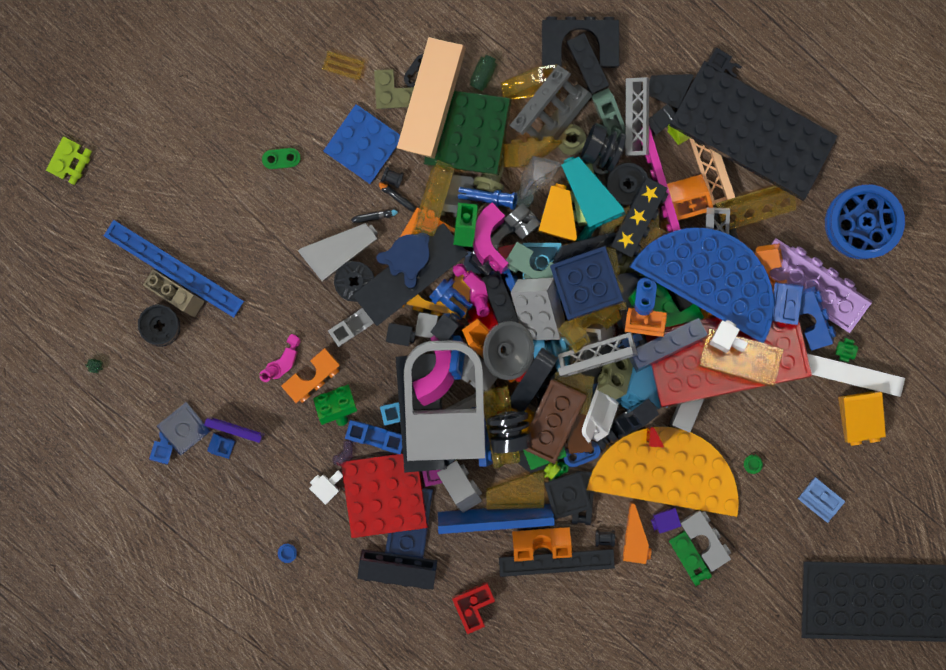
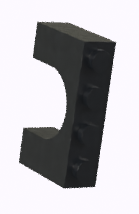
M546 17V20H542V68H556L557 65L561 67L562 41L567 34L575 30L588 31L596 38L599 45V64L601 68L619 67V20H615V17H603V20H596V17H584V20H576V17H565V20H557V17Z

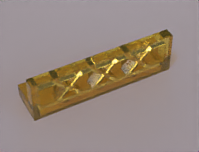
M437 160L431 168L411 235H416L420 232L430 236L435 235L455 169L452 165Z
M777 186L715 203L716 208H730V215L734 214L737 216L735 221L730 223L729 230L797 210L795 196ZM790 198V206H780L783 199ZM766 204L774 205L770 212L764 213L761 211ZM747 210H755L752 217H744ZM720 214L721 221L724 222L726 214Z
M508 386L489 388L483 391V403L494 468H500L505 464L519 463V451L510 453L492 452L490 439L498 434L489 432V428L492 426L488 425L487 419L499 413L512 411Z

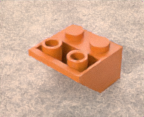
M702 174L667 184L678 221L707 213V207L713 208Z

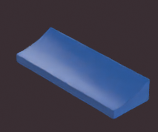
M550 503L470 509L464 513L461 510L438 512L439 534L555 525Z

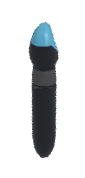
M388 209L357 215L351 221L361 223L391 218L398 214V212Z

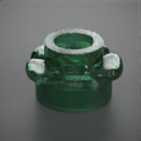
M89 358L87 364H85L89 372L99 373V370H103V362L100 360Z

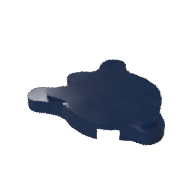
M424 232L416 235H404L398 238L388 251L379 253L376 257L377 261L380 264L388 265L393 276L404 273L405 285L408 288H414L418 273L426 266L429 260L428 244L430 238Z

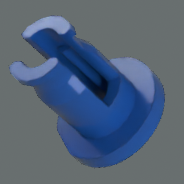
M452 278L449 281L444 279L429 297L434 304L441 301L451 311L457 313L461 319L466 313L454 304L450 298L453 296L468 310L473 304H470L462 294L451 286L455 282Z

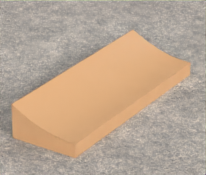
M428 37L397 149L435 159L466 51L464 45Z

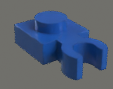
M159 432L161 441H154L149 460L168 465L173 447L168 445L167 439Z

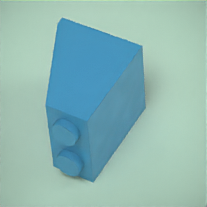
M652 366L637 373L633 367L627 394L616 399V401L622 407L630 409L649 398L656 408L660 409L661 406Z

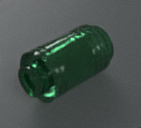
M485 55V58L481 56L469 80L471 81L469 85L481 91L487 89L498 66L495 63L496 59Z

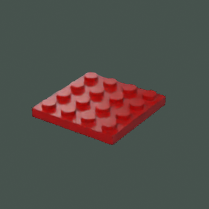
M403 453L341 462L351 538L428 528L420 471L404 473Z

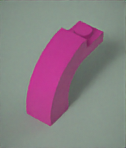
M491 203L477 218L473 248L482 265L489 260V265L492 269L498 270L502 274L507 270L509 263L493 247L490 236L504 222L505 215Z
M435 336L430 338L431 341H440ZM452 350L435 351L436 364L433 370L424 378L412 382L417 399L423 406L441 398L453 384L454 376L449 372Z

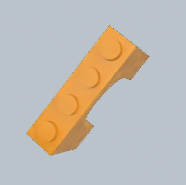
M462 274L459 277L455 275L453 288L469 302L470 288L463 281L464 275ZM419 294L406 303L412 305V310L423 312L425 308L431 310V314L442 316V313H454L459 316L441 301L434 304L424 300ZM453 296L450 298L465 313L467 312V309Z

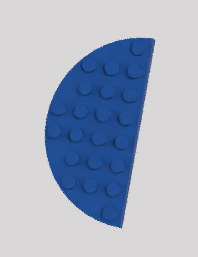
M708 228L675 230L649 243L629 266L722 321L733 322L740 331L764 344L771 327L774 307L771 282L763 264H761L754 252L735 237Z

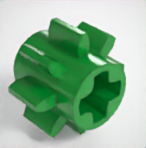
M844 338V342H838L835 355H839V360L849 362L850 359H855L858 346L854 345V340Z

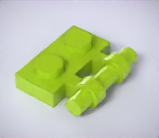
M63 136L46 171L63 180L68 173L71 175L68 182L75 185L77 180L81 179L83 175L81 173L86 163H89L92 151L85 148L83 154L78 153L81 145ZM77 158L79 162L73 170L70 167L74 159Z

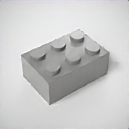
M554 278L518 279L511 291L519 323L530 332L533 340H560L567 328Z

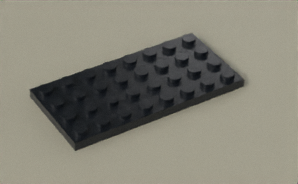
M704 61L669 126L804 201L838 136L725 72L721 73L710 67Z
M803 561L801 638L946 642V565Z

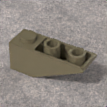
M154 269L143 284L152 292L193 317L197 315L204 303L203 299Z

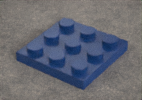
M356 104L323 152L371 184L396 149L400 134Z

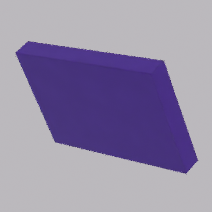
M213 417L207 418L204 426L258 443L262 442L264 438L263 433Z

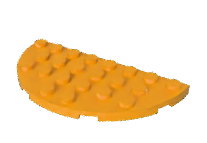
M654 427L664 448L646 445L647 428L634 431L622 437L602 454L592 470L587 485V490L736 517L738 515L737 486L725 459L703 438L674 427Z

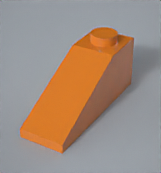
M630 502L622 560L646 564L647 560L651 558L652 549L648 548L649 544L636 505Z

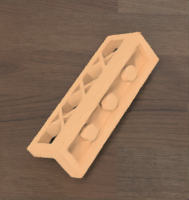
M690 138L689 140L700 173L708 188L712 204L715 205L735 198L722 156L711 149L705 148L704 145L696 144ZM703 150L711 154L712 158L709 164L702 162L700 159ZM709 168L717 172L718 176L715 182L708 180L706 177ZM715 186L723 190L725 197L714 200L712 192Z

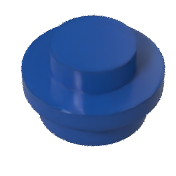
M283 544L278 549V557L282 562L290 563L295 560L297 550L293 545Z

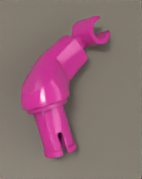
M457 264L453 267V272L457 277L462 274L464 275L463 281L470 288V302L476 307L478 316H487L489 314L487 306L488 294L484 281L471 270L467 272L463 264Z
M293 334L288 337L287 343L291 347L285 348L280 359L268 363L266 369L260 372V379L263 382L278 379L293 368L298 351H295V348L300 344L299 337Z

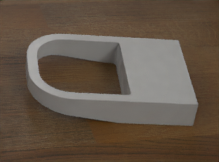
M429 341L418 345L409 353L404 367L407 461L485 458L483 371L478 353L468 344L461 341ZM457 350L468 355L475 367L476 408L413 410L412 366L415 360L427 351Z

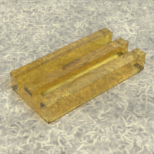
M327 51L322 70L359 81L365 62ZM330 57L345 60L351 63L358 64L360 66L359 68L353 67L347 64L330 60ZM328 64L336 65L342 68L356 71L358 73L357 75H353L347 72L328 67Z

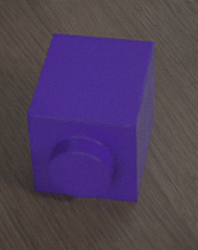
M675 507L652 514L654 518L651 519L654 531L658 530L660 534L681 527Z

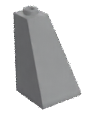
M365 223L303 247L298 252L321 281L324 282L336 273L343 264L350 262L378 239L376 237L378 232L372 225L367 226Z

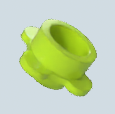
M557 461L555 464L549 463L543 470L546 472L544 474L545 478L549 477L552 479L559 472L561 467L557 465Z

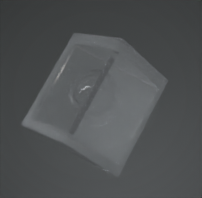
M533 156L522 173L520 199H525L549 184L559 170L561 163Z

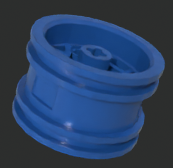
M860 185L840 193L829 205L825 216V230L832 246L841 254L854 259L875 258L888 253L898 244L905 228V215L899 200L887 189L876 185ZM849 199L857 204L850 211L845 205ZM869 199H873L876 202V207L873 210L867 206ZM883 213H888L890 224H884ZM863 219H866V220H867V221L865 222V226H863V224H862V223L864 222ZM843 220H847L850 223V228L847 231L841 228ZM874 232H878L881 235V240L878 243L872 239ZM853 238L862 241L859 249L852 246Z

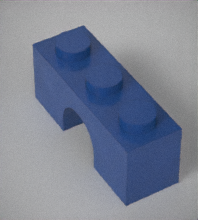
M815 286L803 290L800 315L808 313L816 319V324L807 327L805 330V336L811 351L833 344L834 337H836L834 327L828 323V319H830L826 308L823 309L821 304L823 302L822 294L816 290Z
M350 420L345 439L401 454V433Z

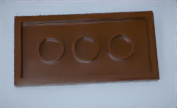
M552 378L527 431L531 433L533 445L525 450L555 464L587 394Z

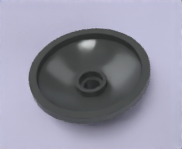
M512 321L501 322L494 326L487 334L483 345V358L488 370L497 378L513 380L522 376L529 369L534 357V342L530 332L520 323Z

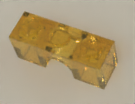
M611 306L571 321H566L558 331L562 339L577 353L591 342L586 333V329L591 324H601L607 330L619 321L621 316L615 306Z

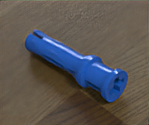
M460 187L458 191L461 192V194H458V199L493 203L496 207L505 206L510 207L511 210H514L517 205L518 197L515 192L508 194L502 193L501 190L489 192Z

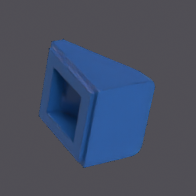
M213 434L207 451L229 459L235 440Z

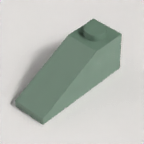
M609 88L592 95L591 98L601 123L607 127V137H609L613 130L617 131L616 139L620 133L625 134L626 127L615 98Z

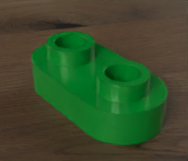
M294 148L268 150L262 156L263 165L271 170L296 167L301 160L299 152ZM289 154L294 155V159L292 161L287 160V156ZM270 156L275 157V161L273 163L268 162V158Z

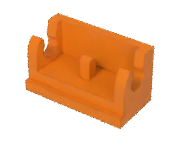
M628 308L625 332L664 337L667 312L652 311L649 315H640L635 311V308Z

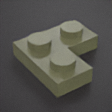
M393 69L374 70L376 109L408 108L414 87L395 88Z

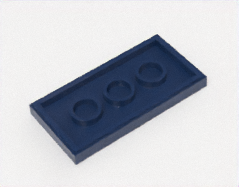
M422 488L428 525L433 489ZM427 528L388 533L385 553L423 558Z

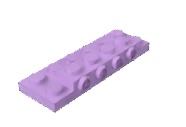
M775 238L772 244L780 243L783 264L782 267L774 268L770 271L771 277L778 281L787 280V284L803 286V290L815 286L816 290L822 294L823 302L821 304L823 309H827L829 320L850 333L872 304V301L856 291L853 281L848 278L843 280L838 277L839 273L835 269H826L822 266L821 260L816 257L811 259L806 255L807 252L803 248H794L793 246L790 248Z

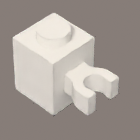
M726 320V322L721 321L709 345L727 353L731 346L743 352L748 343L736 338L740 329L736 328V324Z
M338 470L330 479L324 474L321 477L317 475L310 482L312 486L309 489L326 505L340 491L335 484L343 477V474Z

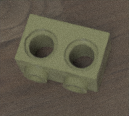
M629 358L603 366L602 372L598 377V391L615 400L627 394L633 365Z

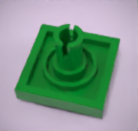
M349 384L313 398L321 425L336 420L338 426H344L349 421L346 415L357 412Z

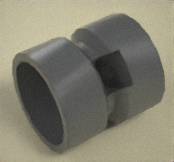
M524 203L504 219L510 227L516 228L515 233L521 240L540 225V222L534 215H529L530 210Z

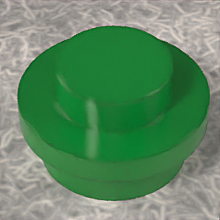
M757 455L747 456L743 463L744 469L750 474L760 472L763 467L762 459Z

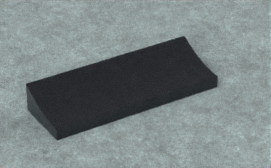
M444 223L428 234L430 238L428 244L429 260L426 266L418 273L414 288H408L405 285L404 273L393 276L389 266H387L352 294L376 326L385 321L468 255L462 246L453 245L454 236Z
M435 353L421 354L415 360L412 366V382L424 378L433 370L436 364ZM408 355L397 356L395 358L404 473L447 469L446 460L407 461L404 367ZM412 383L413 410H442V398L423 406L417 399Z

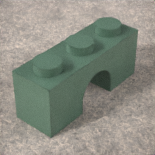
M516 242L506 259L509 263L508 269L515 273L519 270L524 273L523 278L525 279L554 278L550 265L553 264L552 262H549L543 271L533 270L529 260L534 251Z

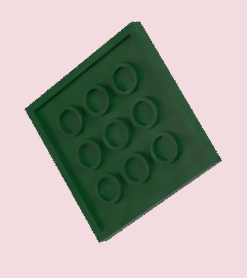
M454 91L435 159L425 156L424 164L499 175L512 99Z

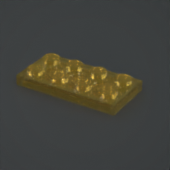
M708 329V336L705 339L699 367L774 387L784 349L736 336V338L748 343L745 350L741 352L731 346L729 351L725 353L709 345L716 330Z

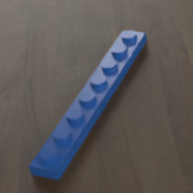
M113 220L105 232L104 237L233 318L244 303L237 296L117 221Z

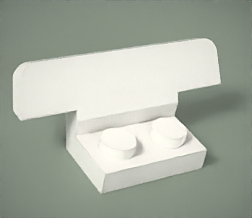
M597 388L582 427V435L588 443L592 439L597 442L609 434L619 405L615 399L598 391Z

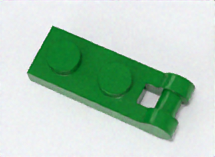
M686 531L668 540L695 586L700 585V582L704 579L712 578ZM700 567L702 572L695 575L694 570Z

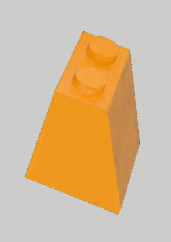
M556 183L555 186L550 187L537 232L575 242L577 235L571 194L569 190H566L567 186Z
M872 391L838 397L846 443L854 446L862 444L863 440H869L870 443L880 442L881 438L886 437L882 392Z

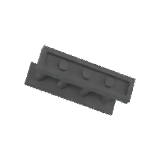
M557 65L510 124L513 129L522 135L527 132L533 138L530 145L543 155L549 151L592 97V94L577 84L574 87L569 83L567 79L571 74L559 65ZM561 87H564L569 92V95L563 102L555 96ZM549 102L558 108L551 117L543 111ZM537 117L546 123L539 132L531 126Z

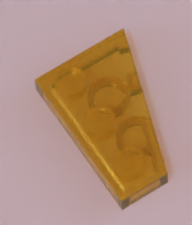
M540 470L487 488V509L544 508V471Z

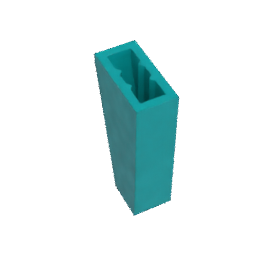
M573 156L564 160V163L561 164L562 169L590 230L626 215L623 207L579 157L575 158Z

